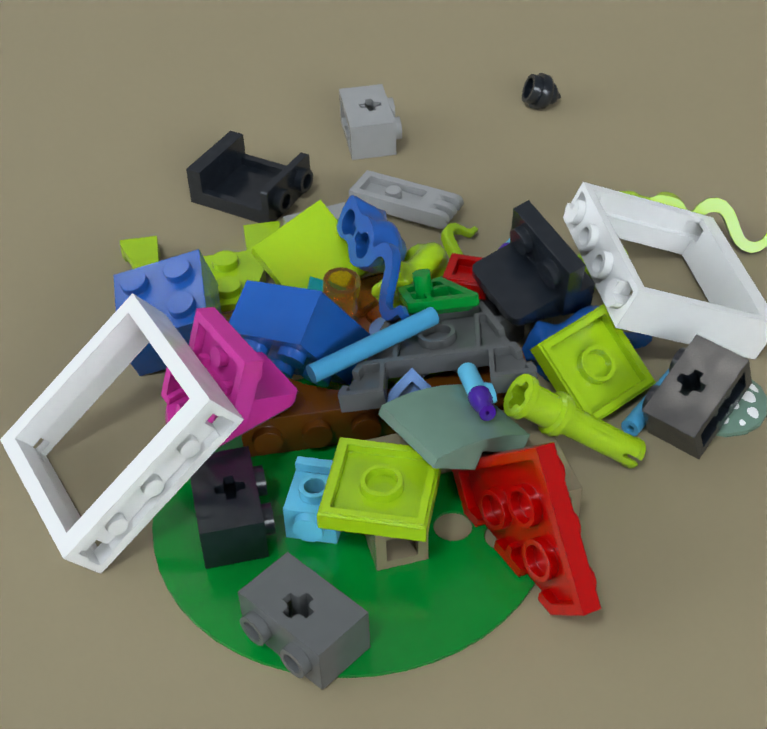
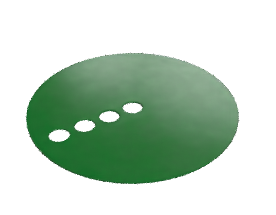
M304 378L295 380L304 384L333 390H340L343 385L350 386L330 382L328 387H323L311 383ZM388 379V389L393 388L395 384ZM242 435L217 448L215 452L243 447ZM337 445L251 457L253 466L263 465L268 495L259 497L260 503L271 502L276 534L266 535L269 557L206 569L190 479L153 517V548L159 572L179 608L198 628L226 648L262 665L287 672L290 671L285 667L276 652L266 644L262 646L255 644L243 631L240 625L242 614L238 596L240 589L287 552L369 613L370 648L337 678L374 677L404 672L432 664L458 653L481 640L501 625L521 605L535 586V582L528 574L518 577L497 551L486 542L484 535L488 528L485 524L475 527L471 522V533L457 541L445 540L436 534L433 526L435 521L442 515L456 513L468 519L463 511L453 472L440 475L428 532L429 559L377 571L364 534L341 531L337 544L318 541L307 542L301 539L286 537L283 507L296 471L295 462L297 456L333 460Z

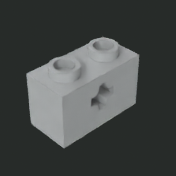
M383 84L339 89L341 124L352 160L397 155L396 140L402 139L401 120L399 116L395 117L394 100L392 97L387 98Z

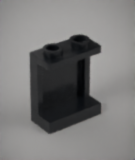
M229 131L186 169L191 202L257 223L276 221L310 189L313 182L309 154L301 152L287 166L245 154L243 134Z

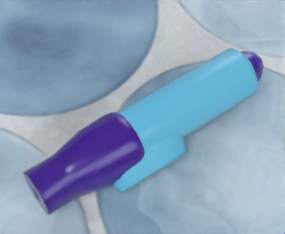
M463 363L458 368L457 373L467 393L470 405L482 420H492L496 415L493 403L497 402V395L493 384L483 381L477 367L473 363Z

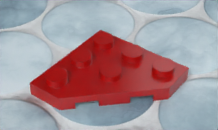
M554 442L481 455L475 470L452 469L464 514L475 527L485 524L498 539L495 541L494 549L518 577L528 574L541 589L538 601L550 615L584 616L602 609L596 591V577L589 566L580 535L581 524L573 510L565 482V468L557 454Z

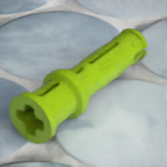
M522 374L508 388L503 405L504 413L508 417L517 420L524 418L538 425L541 433L553 437L562 434L621 463L629 469L636 467L638 463L629 458L628 454L640 461L644 458L646 445L641 438L634 437L577 408L569 394L563 391L552 392L540 386L539 380L530 374Z

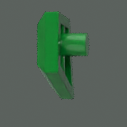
M429 269L414 271L412 273L413 284L397 287L399 299L407 308L408 313L412 315L428 307H433L437 314L469 311L480 304L478 293L443 277L432 279Z

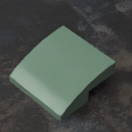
M462 384L441 385L408 393L381 405L378 413L428 464L436 469L475 470L483 451L502 452L524 448L530 436L529 433L496 405H494L496 409L495 417L489 421L482 420L470 405Z

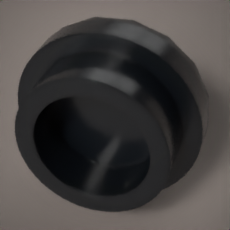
M539 73L538 75L530 74L526 79L522 90V101L528 103L530 108L536 110L544 109L561 98L557 85L553 82L550 75L545 73Z

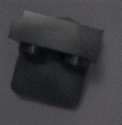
M529 200L513 208L510 244L480 259L472 266V276L488 299L515 326L560 315H569L576 313L586 306H590L596 284L585 272L586 265Z

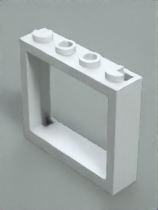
M583 182L572 202L567 203L563 219L593 281L596 283L595 286L616 328L690 344L697 334L743 357L757 358L767 344V303L713 217ZM620 239L682 254L709 302L644 287Z
M132 293L6 432L0 441L63 559L102 573L244 419L166 314ZM150 342L190 399L80 517L46 455ZM212 414L218 416L213 423L207 421ZM40 438L44 439L36 449L33 447ZM96 540L102 542L98 547L95 543Z

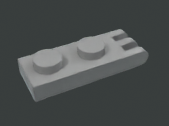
M369 170L349 189V197L354 195L360 199L362 198L365 202L376 208L385 210L388 215L438 229H444L464 204L463 198L458 194Z

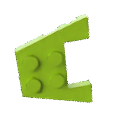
M280 221L243 225L246 251L233 252L223 250L214 255L203 256L217 280L221 314L225 319L231 318L247 280L266 283V271L253 256L251 250L253 246L281 227ZM157 236L120 240L122 257L125 262L130 263L132 269L160 261Z

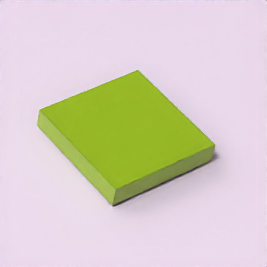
M321 199L253 246L251 250L253 256L278 285L307 289L311 276L350 287L369 273L351 264L348 244L345 239L339 236L337 231L338 220Z
M604 304L530 349L555 390L569 394L577 408L601 420L656 383L623 330L615 327Z
M340 437L317 513L318 528L426 542L442 469L433 468L410 445Z

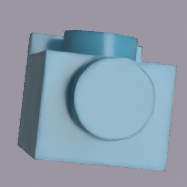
M297 456L295 462L296 471L283 507L286 537L301 539L307 542L338 543L341 531L318 528L317 513L333 460Z

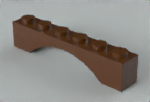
M478 367L477 369L483 381L491 383L490 367ZM444 371L437 376L425 379L431 387L462 384L458 373L453 371ZM288 378L298 390L294 404L284 412L242 434L243 447L249 446L250 455L254 457L338 445L340 437L367 440L397 432L378 415L380 408L342 413L338 399L339 390L308 385ZM392 388L388 389L387 396ZM507 392L496 394L497 402L493 404L500 410H504V398Z

